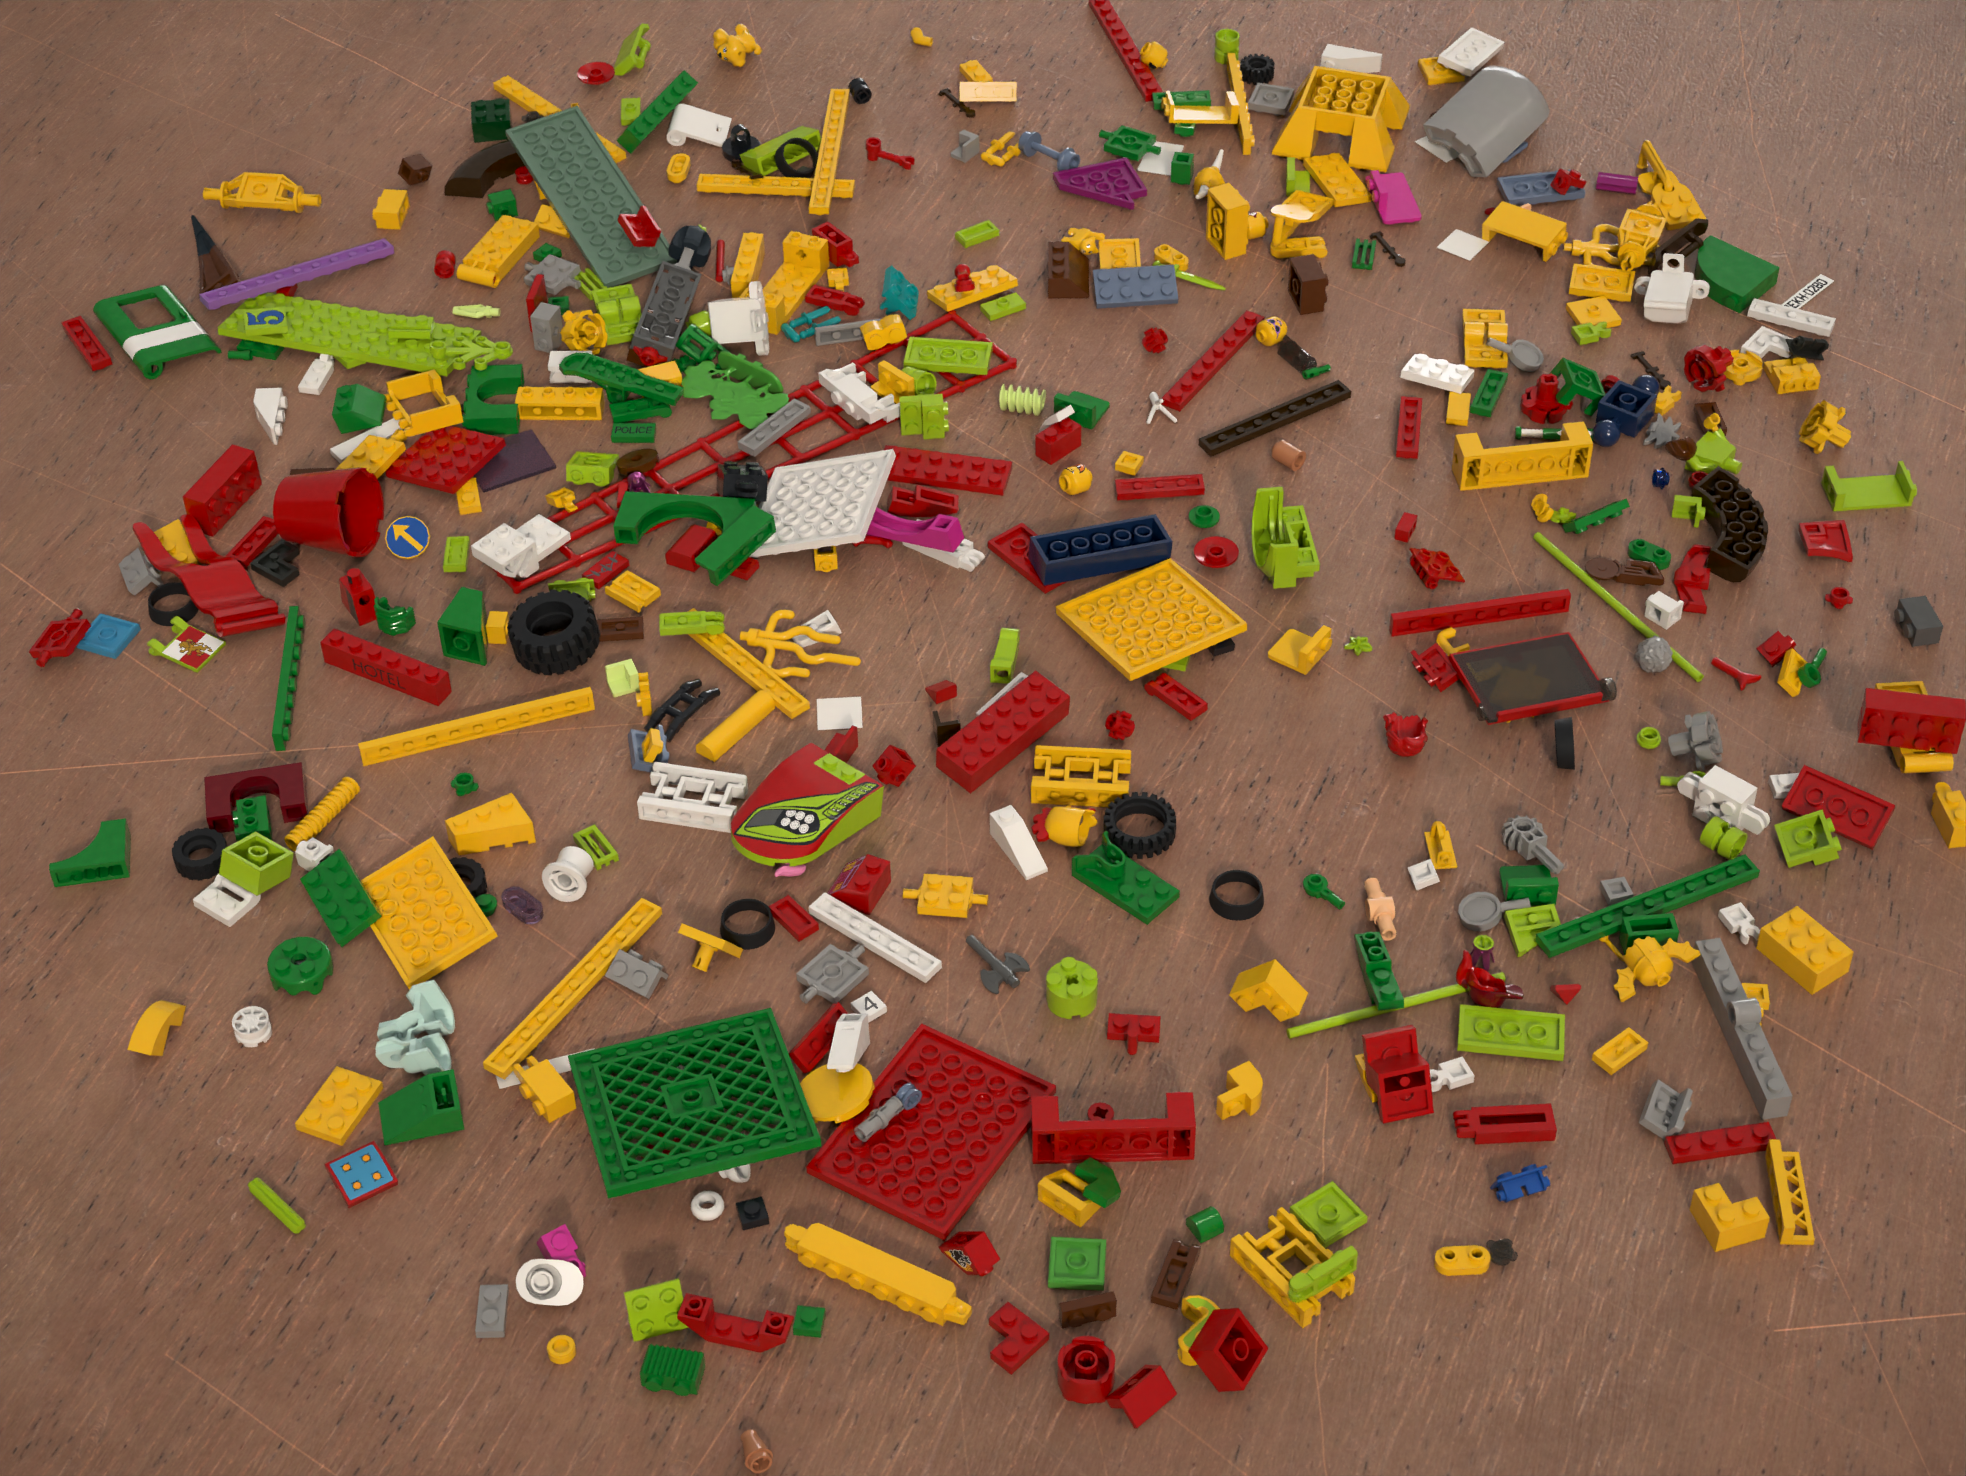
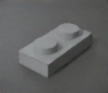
M508 1284L480 1285L475 1329L476 1338L505 1337L509 1298Z

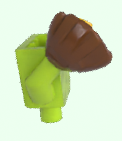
M1713 413L1704 420V427L1711 429L1712 432L1708 431L1697 443L1691 437L1669 441L1665 444L1666 451L1675 458L1686 461L1685 469L1692 472L1703 471L1709 474L1719 466L1737 475L1742 468V462L1734 459L1736 453L1735 446L1730 444L1722 429L1717 427V424L1720 423V417L1717 413Z

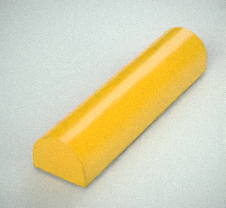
M758 690L696 745V753L713 762L717 761L775 709V702L771 695L764 690Z

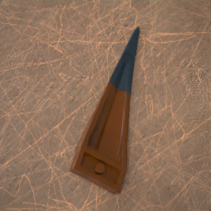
M192 215L191 220L199 260V293H205L240 282L239 275L197 218Z

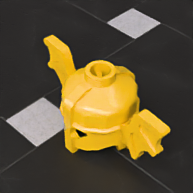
M1654 937L1637 938L1634 940L1633 946L1628 947L1626 950V955H1623L1627 968L1617 969L1619 979L1614 985V989L1618 991L1620 1001L1624 1002L1636 994L1634 988L1635 978L1644 986H1664L1671 979L1670 973L1673 970L1671 957L1689 963L1701 955L1700 951L1693 949L1689 941L1677 943L1669 938L1667 943L1661 946Z

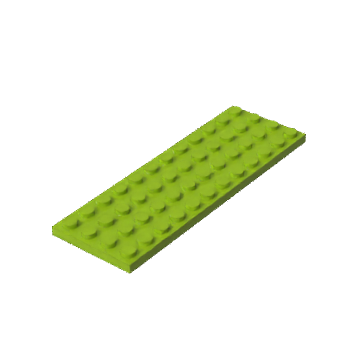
M267 292L255 298H248L217 327L218 335L331 356L347 357L348 359L353 358L354 360L419 372L435 369L439 375L446 377L454 370L453 359L465 354H445L444 358L436 359L430 354V343L440 340L444 341L447 347H454V337L464 336L473 343H475L476 337L482 336L481 331L470 327L463 328L453 324L434 322L431 339L389 338L388 329H390L392 316H397L396 314H384L375 310L368 311L358 307H345L340 304H329L319 300L312 301L302 297H289L284 294ZM285 306L288 325L287 333L246 336L243 310Z

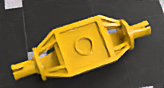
M244 172L230 182L223 181L220 189L205 187L203 190L204 200H219L223 209L229 207L241 209L244 207H257L301 213L304 206L320 207L322 201L320 194H304L302 186L296 185L283 174ZM239 187L236 194L231 193V190ZM287 190L294 193L293 198L288 197Z
M1649 201L1647 204L1640 205L1637 209H1627L1617 234L1619 244L1618 259L1624 271L1626 267H1628V272L1633 270V268L1640 267L1644 263L1646 256L1658 245L1667 219L1662 217L1657 202H1654L1652 205L1653 201Z

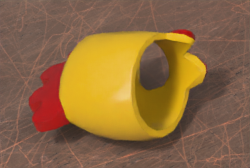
M1071 804L1066 807H1045L1042 809V814H1037L1033 817L1034 825L1031 830L1036 835L1038 842L1050 839L1063 846H1083L1087 840L1089 829L1097 824V819L1093 816L1096 810L1094 808H1071Z

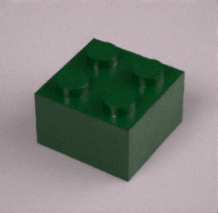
M498 98L495 100L471 102V124L474 143L508 140L506 130L512 128L509 99Z

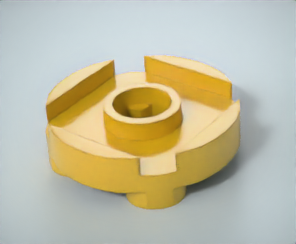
M1731 350L1734 360L1730 366L1726 367V372L1723 373L1726 378L1733 380L1735 385H1744L1745 382H1751L1761 377L1763 362L1757 354L1746 351V354L1739 353V350Z

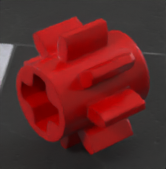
M1151 327L1144 332L1145 337L1142 339V344L1148 352L1153 351V353L1157 352L1159 354L1166 349L1165 344L1168 342V337L1162 329H1153Z
M1118 710L1115 713H1111L1105 722L1106 729L1110 730L1108 736L1116 740H1124L1125 737H1130L1135 729L1134 721L1130 720L1132 714Z

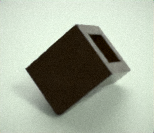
M932 711L933 732L937 746L940 747L961 730L959 720L941 723L938 711Z

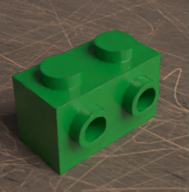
M266 796L236 800L237 810L233 811L234 823L239 826L234 828L236 841L254 832L273 841Z

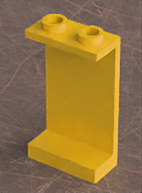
M1166 91L1165 97H1162V109H1164V116H1167L1169 123L1238 124L1239 103L1234 92H1226L1225 106L1174 105L1170 91Z
M1502 201L1482 224V239L1490 242L1496 233H1500L1543 248V261L1547 262L1552 255L1556 254L1559 246L1566 242L1568 232H1566L1567 223Z

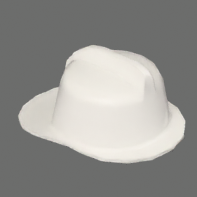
M530 1260L522 1265L516 1276V1288L520 1296L527 1302L534 1304L568 1305L579 1297L584 1286L583 1275L579 1268L563 1260Z

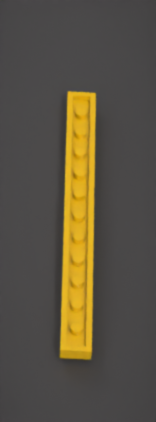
M850 89L830 90L809 203V214L824 215L830 212Z

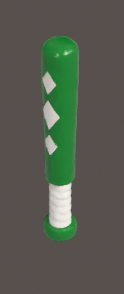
M1516 426L1515 439H1521V437H1541L1542 439L1560 440L1562 428H1542L1539 430L1521 429L1520 426ZM1587 428L1592 441L1595 442L1592 437L1593 429Z

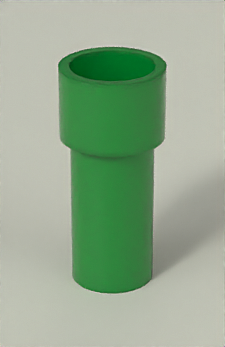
M252 350L228 351V358L252 361L253 352Z

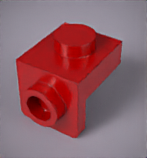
M1559 168L1550 186L1561 195H1565L1570 186L1583 189L1587 182L1581 178L1582 174L1574 169L1568 171Z
M1777 631L1756 649L1773 667L1784 658L1787 650L1794 649L1797 645L1789 635L1784 637Z

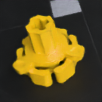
M568 310L562 315L566 323L560 331L561 340L571 351H592L593 355L600 353L599 348L606 346L608 336L605 330V321L599 313L593 314L592 310H582L573 314ZM586 315H588V317H589L593 322L588 321L587 319H584L583 317L586 316ZM594 344V348L596 349H587L588 347Z
M1825 400L1821 404L1817 403L1811 409L1800 428L1799 435L1801 436L1799 441L1814 448L1813 453L1815 454L1822 452L1826 441L1839 448H1843L1851 438V431L1837 423L1845 415V408L1841 407L1838 409Z

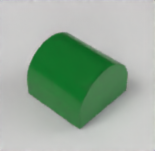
M1209 1206L1186 1218V1226L1201 1244L1224 1232L1223 1220L1213 1206Z

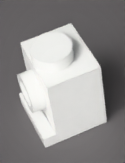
M1658 591L1647 598L1645 602V617L1667 630L1681 619L1684 602L1682 600L1677 602Z
M313 837L307 842L301 841L295 851L298 865L309 872L320 864V860L324 861L334 853L333 846L330 844L326 846Z

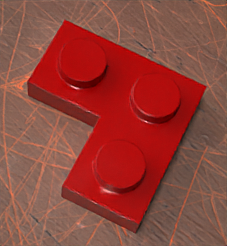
M1006 1302L989 1318V1326L1005 1337L990 1352V1359L1011 1375L1049 1340L1048 1331L1009 1302Z

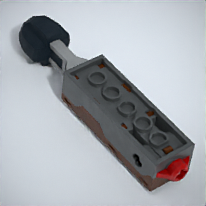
M684 226L672 238L669 246V256L678 261L676 264L662 261L633 335L627 361L644 367L671 362L702 275L692 271L693 266L704 267L711 253V239L708 233L699 226Z

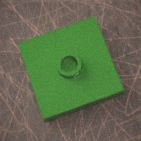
M1051 1237L1048 1288L1104 1291L1106 1239Z

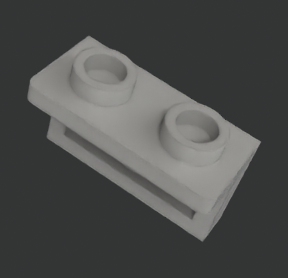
M140 548L134 550L118 564L128 591L134 596L151 582L158 587L164 585L160 577L162 573L150 563L144 551Z
M619 949L605 976L650 999L660 978L662 977L667 980L669 976L662 971L664 966L651 959L649 963L642 961L643 955L631 949L628 953Z
M1660 1080L1655 1081L1651 1086L1639 1124L1664 1140L1667 1136L1678 1134L1685 1125L1683 1118L1691 1107L1692 1101H1690L1693 1090L1687 1088L1682 1093H1678Z

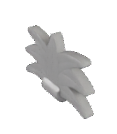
M1658 413L1656 422H1651L1646 431L1648 437L1644 440L1643 445L1656 441L1654 448L1657 449L1669 441L1679 440L1680 436L1676 432L1680 429L1681 422L1673 425L1671 417H1668L1666 422H1664L1662 415Z

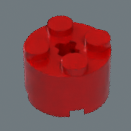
M1076 1337L1072 1339L1070 1344L1064 1345L1058 1354V1386L1062 1396L1068 1401L1081 1404L1105 1402V1398L1111 1393L1115 1383L1114 1352L1104 1345V1341L1097 1337Z

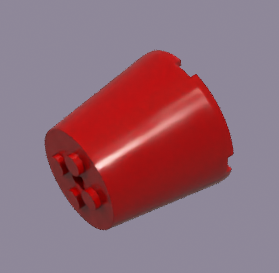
M360 467L289 475L280 482L274 496L273 518L276 530L280 537L288 542L352 557H364L376 546L381 534L377 532L379 520L384 519V500L379 481L374 473H369L367 468Z

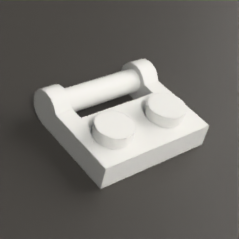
M218 874L215 881L193 899V903L198 909L231 927L259 903L261 895L256 896ZM227 888L244 898V900L239 902L222 892V890Z

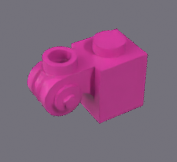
M566 1224L539 1238L536 1244L545 1259L570 1262L579 1268L583 1278L586 1277V1266L583 1261L581 1262L575 1253L578 1247Z

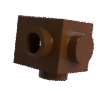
M421 154L402 158L398 174L409 186L428 181L432 165Z

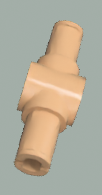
M1368 878L1364 882V888L1368 896L1365 900L1367 919L1369 922L1374 921L1379 927L1383 940H1392L1396 937V929L1393 924V919L1395 918L1393 898L1391 896L1386 897L1385 893L1381 890L1377 878Z

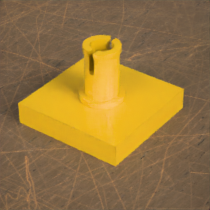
M683 923L678 933L699 942V945H701L692 964L694 968L707 972L713 954L718 950L740 959L743 949L726 940Z

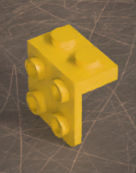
M1323 625L1313 637L1295 629H1289L1268 651V658L1306 675L1330 649L1332 645L1331 628Z

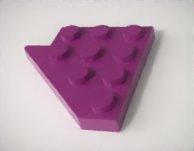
M1127 157L1053 172V180L1059 190L1127 209H1134V201L1132 199L1147 196V188Z

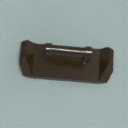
M1708 219L1693 220L1659 246L1648 267V274L1657 270L1659 265L1663 263V255L1665 253L1676 254L1678 250L1690 242L1691 244L1678 253L1683 254L1684 258H1686L1696 249L1701 248L1704 242L1699 236L1706 232ZM1670 259V260H1669V262H1670L1673 266H1678V265H1679V261H1678V260H1676V259Z

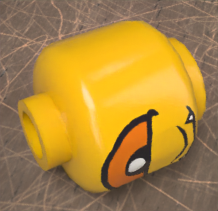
M1077 464L1065 468L1061 472L1059 485L1068 495L1083 493L1091 487L1092 474L1084 465Z

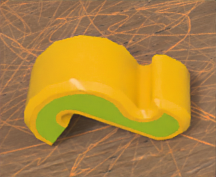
M1189 1295L1182 1299L1181 1312L1194 1323L1178 1338V1358L1185 1365H1198L1188 1353V1350L1212 1311L1220 1309L1207 1297Z

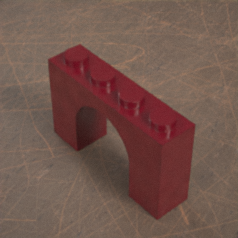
M302 762L204 777L206 819L209 829L217 830L218 833L234 831L233 811L236 808V800L244 799L256 793H270L280 799L284 823L301 821L308 815L306 779Z

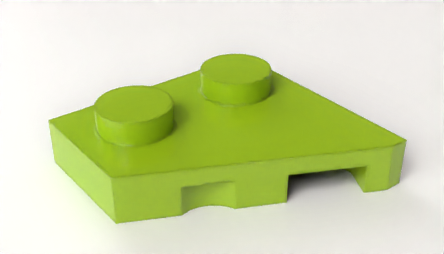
M1554 904L1508 910L1504 914L1517 957L1523 956L1538 945L1535 942L1536 934L1561 925Z

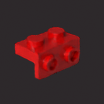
M641 206L637 214L619 215L617 221L633 246L655 247L661 230L646 206Z
M1435 643L1420 655L1415 650L1410 652L1414 658L1411 663L1419 673L1423 671L1426 674L1423 677L1431 688L1435 685L1442 692L1460 679L1449 661V656L1438 643Z

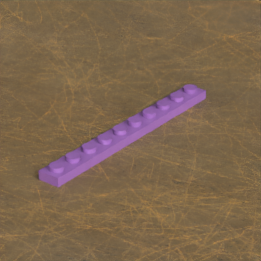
M380 239L199 294L200 302L209 310L219 309L221 306L230 303L235 304L243 299L255 298L266 292H274L286 286H294L302 281H311L322 275H330L335 271L346 270L358 264H366L371 260L385 258L388 255L394 254V246L387 240Z

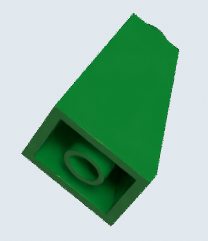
M461 587L438 620L437 624L443 656L483 666L487 664V615L483 591Z

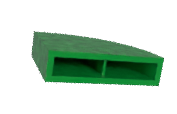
M1712 235L1703 241L1704 245L1698 250L1695 266L1696 280H1703L1709 284L1708 297L1739 314L1752 304L1754 298H1760L1777 283L1780 267Z

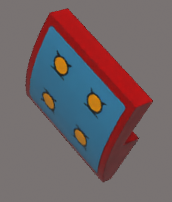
M374 1141L324 1164L348 1208L398 1185L394 1172Z

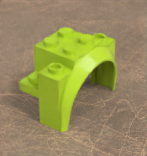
M1283 487L1258 488L1252 513L1251 537L1256 566L1271 580L1273 589L1296 587V578L1314 577V572L1320 569L1303 505L1283 507Z

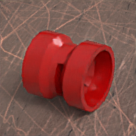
M447 250L437 253L434 273L439 278L448 279L453 276L456 263L455 255Z

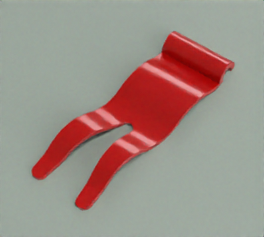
M182 515L180 522L185 530L195 558L200 563L208 566L183 563L176 560L166 551L156 534L145 523L137 522L133 524V532L137 536L150 563L160 571L175 574L181 580L195 606L201 612L214 617V626L219 637L285 624L286 617L284 614H278L277 603L270 598L263 597L256 590L240 562L232 557L221 556L210 547L199 523L193 515Z

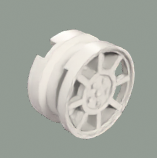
M258 1006L245 1007L233 1016L232 1026L238 1043H243L245 1047H257L258 1043L262 1041L265 1043L271 1037L272 1028L269 1016L263 1008Z

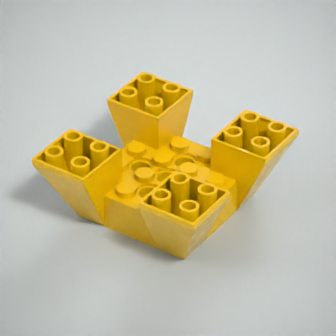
M1314 66L1297 89L1289 109L1291 115L1278 135L1272 155L1295 157L1299 160H1304V158L1312 156L1318 141L1319 131L1337 133L1344 136L1350 135L1352 136L1348 165L1356 169L1379 170V172L1387 173L1395 147L1386 127L1402 130L1410 105L1391 77Z

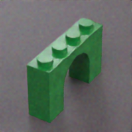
M522 364L487 365L485 370H477L474 366L471 367V374L467 375V385L469 388H465L467 401H464L463 427H466L467 430L488 435L519 434L520 415L518 404L493 405L483 401L496 395L517 394L518 387H524L525 383Z

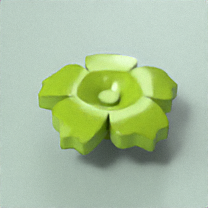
M1561 507L1558 511L1554 510L1550 520L1556 523H1568L1576 518V513L1569 512V509Z

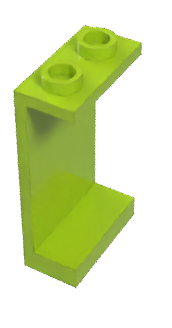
M1898 461L1895 475L1839 478L1834 466H1825L1821 482L1833 512L1912 506L1913 498L1917 495V486L1915 483L1913 484L1910 471L1906 469L1903 461Z

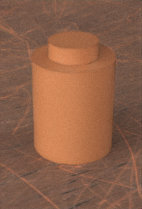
M1285 440L1275 443L1272 447V458L1293 471L1300 469L1305 462L1306 453Z

